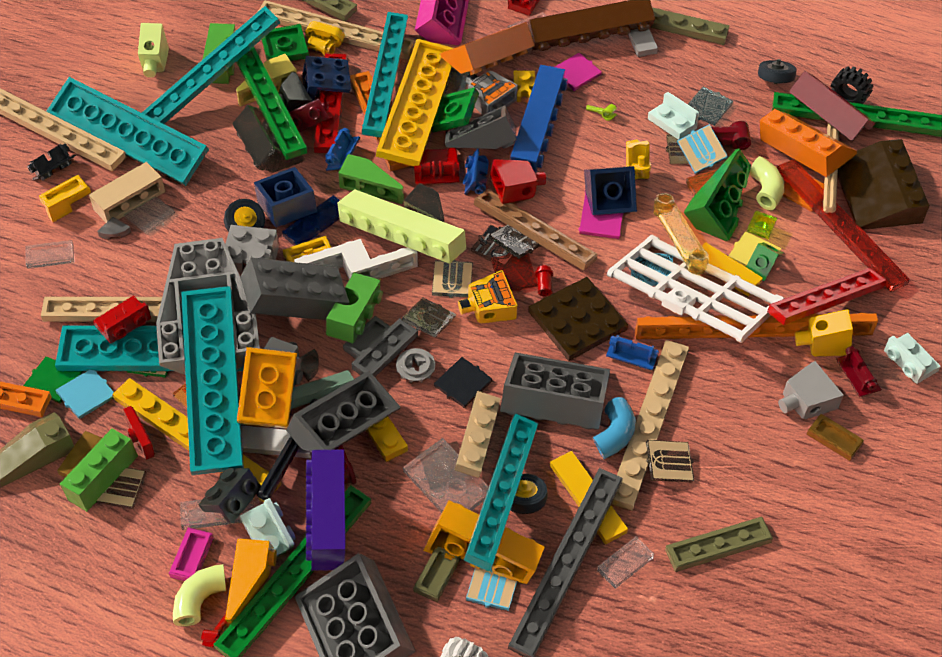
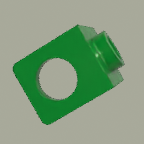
M765 242L758 243L746 268L763 278L762 281H765L778 257L783 256L784 252Z

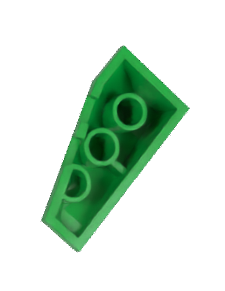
M736 149L695 194L684 211V214L697 230L724 241L730 240L738 226L739 218L737 217L738 208L742 207L743 204L741 194L743 188L747 186L751 164L740 149Z

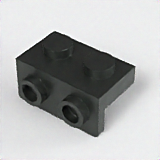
M229 468L220 475L217 483L206 491L205 497L198 505L203 512L221 513L228 523H234L256 496L261 485L249 468Z

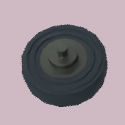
M781 59L763 61L759 65L758 76L773 84L790 83L795 80L797 68L791 63L781 61Z

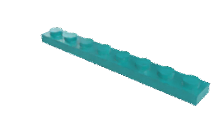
M264 6L142 113L165 124L280 24L279 19Z
M387 13L362 126V135L381 138L387 123L408 22V15Z
M516 413L511 421L464 561L486 571H490L494 563L538 423Z

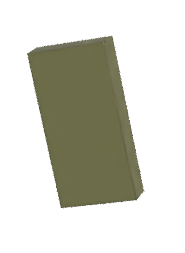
M439 546L435 548L413 588L415 593L437 603L461 560V556H455L452 560L444 558L445 553L448 552Z

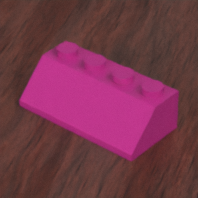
M421 0L415 31L428 42L450 45L461 44L469 0Z

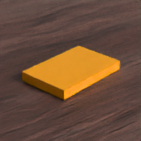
M246 347L237 423L288 428L297 353Z

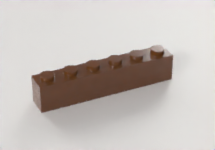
M627 0L529 19L528 27L535 45L532 47V50L539 49V51H545L552 46L566 47L573 42L586 43L593 38L606 39L614 34L626 35L634 29H638L640 32L646 31L652 27L655 16L650 0Z

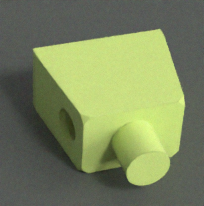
M141 23L138 57L143 74L146 77H155L156 72L165 71L169 52L168 42L162 24Z

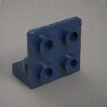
M306 56L302 81L303 86L312 99L311 102L314 101L315 97L319 96V90L350 93L351 82L348 60Z

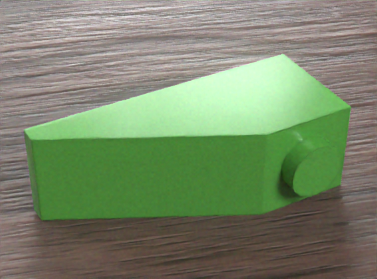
M350 154L347 155L338 173L340 188L350 191L355 189L380 199L403 204L404 187L369 159Z

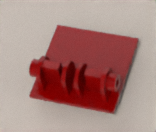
M456 148L425 150L419 166H414L415 185L460 182Z

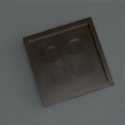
M588 277L530 305L528 310L568 361L610 340L611 336H617L628 329L626 321Z

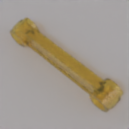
M667 193L658 194L654 201V214L660 220L681 255L687 270L692 274H703L707 269L709 261L707 251L703 249L674 202V197Z

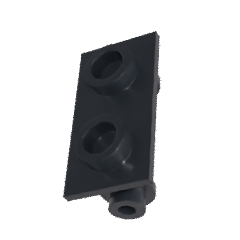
M58 144V146L47 152L51 160L48 161L43 154L30 161L27 168L30 173L35 172L36 176L32 178L33 180L40 178L43 181L53 175L52 170L59 167L61 170L72 164L70 159L76 155L69 156L68 152L70 149L67 144Z

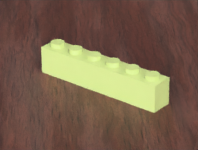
M354 189L337 203L340 222L449 264L466 250L465 230Z

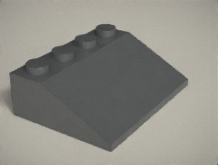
M515 352L504 383L500 411L512 416L516 413L532 417L535 420L556 421L561 425L572 424L581 426L584 429H599L610 369Z
M360 553L294 596L319 657H409L416 652L375 561Z

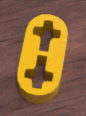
M317 21L311 22L305 30V35L308 39L311 36H315L325 41L331 40L336 48L345 39V34L340 28Z

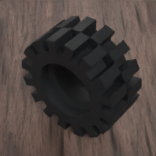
M849 66L841 69L830 85L832 90L846 101L859 104L865 103L872 93L874 86L871 84L872 79H867L869 76L867 73L862 74V69L856 71V67L850 69ZM847 84H850L853 87H855L857 91L851 89Z

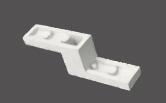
M361 239L310 255H304L294 259V262L338 268L343 267L349 280L353 273L380 279L418 267V252L407 247L370 259Z

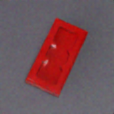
M132 406L124 408L126 421L130 427L127 429L130 439L133 443H138L146 460L154 457L155 452L152 443L135 409Z

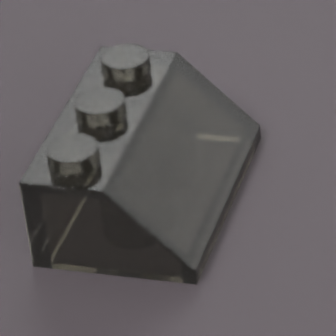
M247 105L232 123L237 131V136L245 145V150L251 155L254 161L253 164L259 170L274 173L302 163L305 160L303 155L286 160L261 109Z

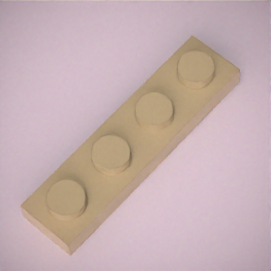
M477 391L455 471L479 478L501 398Z

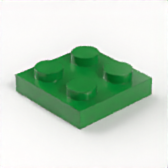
M301 24L274 28L261 40L266 60L286 54L290 61L303 60L306 56H309Z
M474 87L443 95L431 131L434 133L468 125L479 96L478 90Z

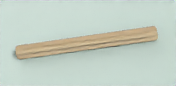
M828 123L827 135L839 141V131ZM838 169L828 177H825L823 211L825 213H834L836 211Z

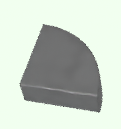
M112 217L97 232L99 237L110 239V237H125L131 233V228Z

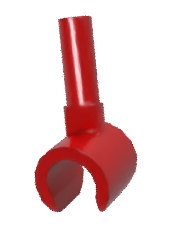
M226 613L213 631L203 630L201 640H203L202 646L214 647L213 644L218 640L222 629L227 624L225 620Z

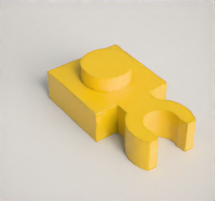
M514 70L513 82L518 85L517 102H521V97L523 96L530 98L535 82V71Z

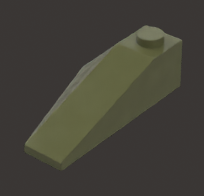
M55 412L30 423L0 449V488L70 453L74 447L72 439L61 418Z

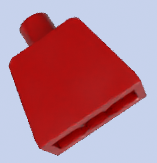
M493 159L490 178L502 204L532 199L535 196L536 187L546 184L545 172H534L528 161Z

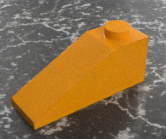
M237 539L225 617L229 624L236 619L259 592L271 573V566L276 564L277 550H274L270 541Z

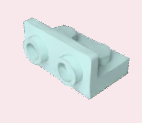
M667 92L664 94L663 103L648 112V120L679 140L691 133L692 130L697 129L699 112Z
M909 333L899 338L891 336L888 339L884 349L887 356L916 384L939 371L941 366Z
M270 498L266 499L263 504L240 515V519L251 540L270 541L274 550H277V557L291 550L295 545L293 542L296 539L294 532L289 525L285 527L281 520V517H283L281 508L277 502L272 503Z

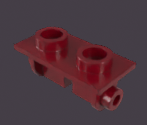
M320 99L289 112L299 132L329 119L326 113L328 106L325 102L321 103Z
M850 346L845 350V356L836 358L859 397L882 390L857 348Z

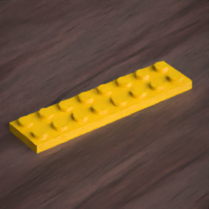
M421 39L416 40L377 147L376 157L410 166H419L452 70V66L441 57L440 53L453 48Z

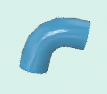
M623 397L614 398L607 403L605 413L610 419L611 424L608 429L593 437V441L604 460L623 449L635 432L636 418L631 406Z

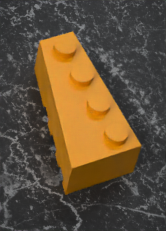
M448 500L423 551L432 554L435 548L439 546L448 552L445 553L444 558L452 560L455 556H461V559H464L479 514L465 508L461 504ZM505 527L494 563L491 567L492 571L496 575L527 584L536 571L545 546ZM470 563L471 567L480 569V567H477Z

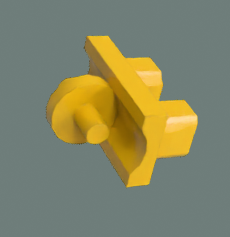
M636 139L626 142V166H634L635 180L650 178V144L648 141L640 142Z

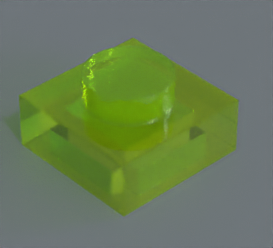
M756 210L748 225L747 232L769 239L776 225L777 218Z

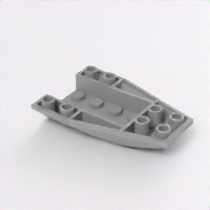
M223 238L174 245L156 322L159 364L164 368L185 375L181 293L183 291L231 286L237 370L244 365L246 347L260 349L256 314L250 313L241 278Z

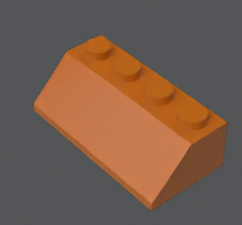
M525 22L442 52L440 55L459 73L462 74L469 71L470 75L481 72L482 66L488 69L498 65L497 60H501V63L513 59V54H516V57L527 54V49L535 45L528 24Z
M774 109L759 120L761 141L825 177H828L857 154L855 149L782 111Z

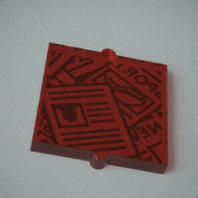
M523 252L522 254L508 253L505 256L491 258L494 273L503 270L511 291L520 292L522 289L538 287L528 252Z

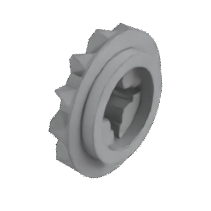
M418 348L409 349L398 357L396 362L397 372L401 375L402 379H407L410 383L413 381L422 383L424 379H430L431 374L435 372V360L426 350ZM413 360L419 366V371L412 367Z

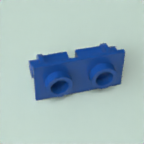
M347 128L339 130L334 140L335 144H332L325 155V161L328 164L326 171L341 169L347 155H352L356 149L360 136L352 137L350 130Z
M479 148L476 149L472 156H468L465 163V168H467V173L463 180L465 195L470 190L475 191L479 195L486 190L487 177L485 176L488 174L489 160L484 155L479 156Z
M617 335L616 337L611 336L606 357L653 370L659 350L654 349L655 346L653 345L651 347L638 342L636 344Z

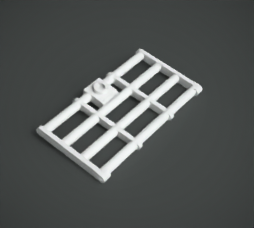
M650 235L607 272L608 277H614L648 294L649 297L662 301V306L680 315L686 313L692 316V319L700 320L735 338L740 343L751 335L770 314L767 312L769 306L764 307L731 291L734 287L744 290L770 304L785 299L782 296L763 290L737 275L734 276L715 267L695 255H690L667 244L654 235ZM651 246L684 262L679 266L648 251ZM642 257L671 273L665 276L635 261V259ZM694 266L727 283L724 286L718 285L688 269ZM628 267L658 282V284L653 287L622 270ZM682 277L715 294L710 298L676 281V279ZM667 287L672 289L668 294L663 292ZM725 298L758 314V316L753 319L719 301ZM696 302L703 304L698 309L693 307ZM713 309L746 327L743 330L737 329L707 314V312Z

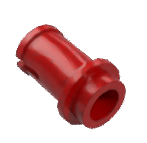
M541 265L535 271V277L538 280V295L547 297L553 293L551 281L553 270H551L550 266Z

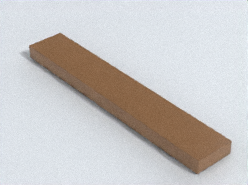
M489 189L474 200L473 205L506 225L513 227L521 232V234L534 240L583 271L597 260V253L512 203L502 204L499 196Z

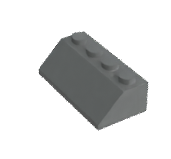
M367 371L295 413L286 431L303 450L310 452L312 450H334L395 413L401 407L372 373Z

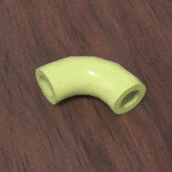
M759 156L752 164L749 176L755 178L762 185L761 191L756 196L758 204L766 210H773L779 204L784 194V180L776 166Z
M223 564L198 570L184 581L175 596L173 623L175 625L191 626L199 623L201 620V604L204 599L211 594L226 591Z

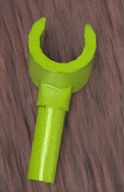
M609 104L605 109L591 105L586 106V110L601 114L606 121L612 120L617 115L613 113L617 109L613 104Z

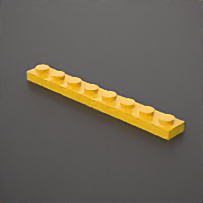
M131 378L112 394L114 400L125 408L132 406L138 417L189 451L187 416ZM243 455L244 468H249L260 485H262L269 472ZM281 481L279 482L275 491L281 486Z

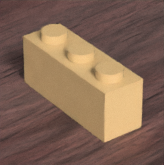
M145 162L102 188L97 189L89 194L94 211L107 223L112 217L120 219L163 194L165 189L162 177Z

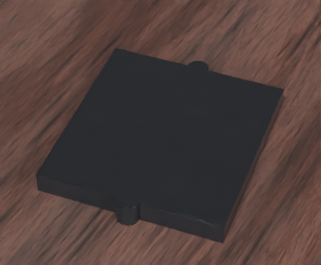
M461 357L434 382V386L446 394L447 399H452L465 408L475 398L477 391L482 392L492 382V378L481 371L479 366H474Z

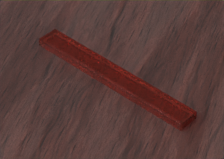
M795 159L777 166L783 179L864 265L886 279L885 287L890 292L908 285L910 281L908 276L837 203L834 213H825L823 211L824 189Z

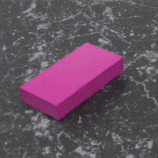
M187 528L169 571L170 578L185 581L198 570H201L214 539L213 533Z

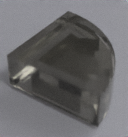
M315 349L301 356V371H303V376L309 382L315 377L319 369V358Z

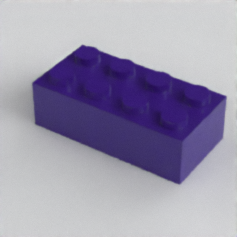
M312 450V460H306V561H311V570H334L342 565L345 560L344 450Z

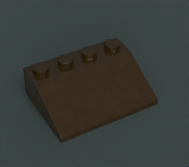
M902 139L879 141L857 150V154L838 168L837 177L857 230L922 224L924 222L930 205Z

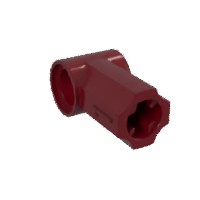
M736 121L730 126L711 127L721 145H732L734 149L745 150L752 144L749 125L744 121Z

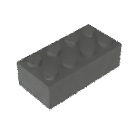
M251 257L240 277L251 314L326 320L335 303L349 304L338 267Z

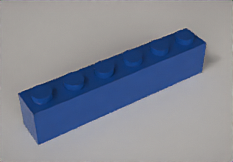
M540 65L519 128L517 140L510 156V160L530 162L534 172H537L538 168L543 166L544 155L542 154L547 152L549 145L547 137L552 136L554 129L552 121L557 120L559 111L557 106H561L563 100V93L561 92L566 91L568 79L565 78V69Z

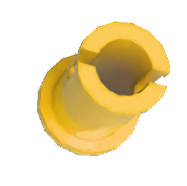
M311 36L308 40L309 44L307 47L323 53L324 56L325 53L334 54L336 46L331 40L325 41L315 36Z

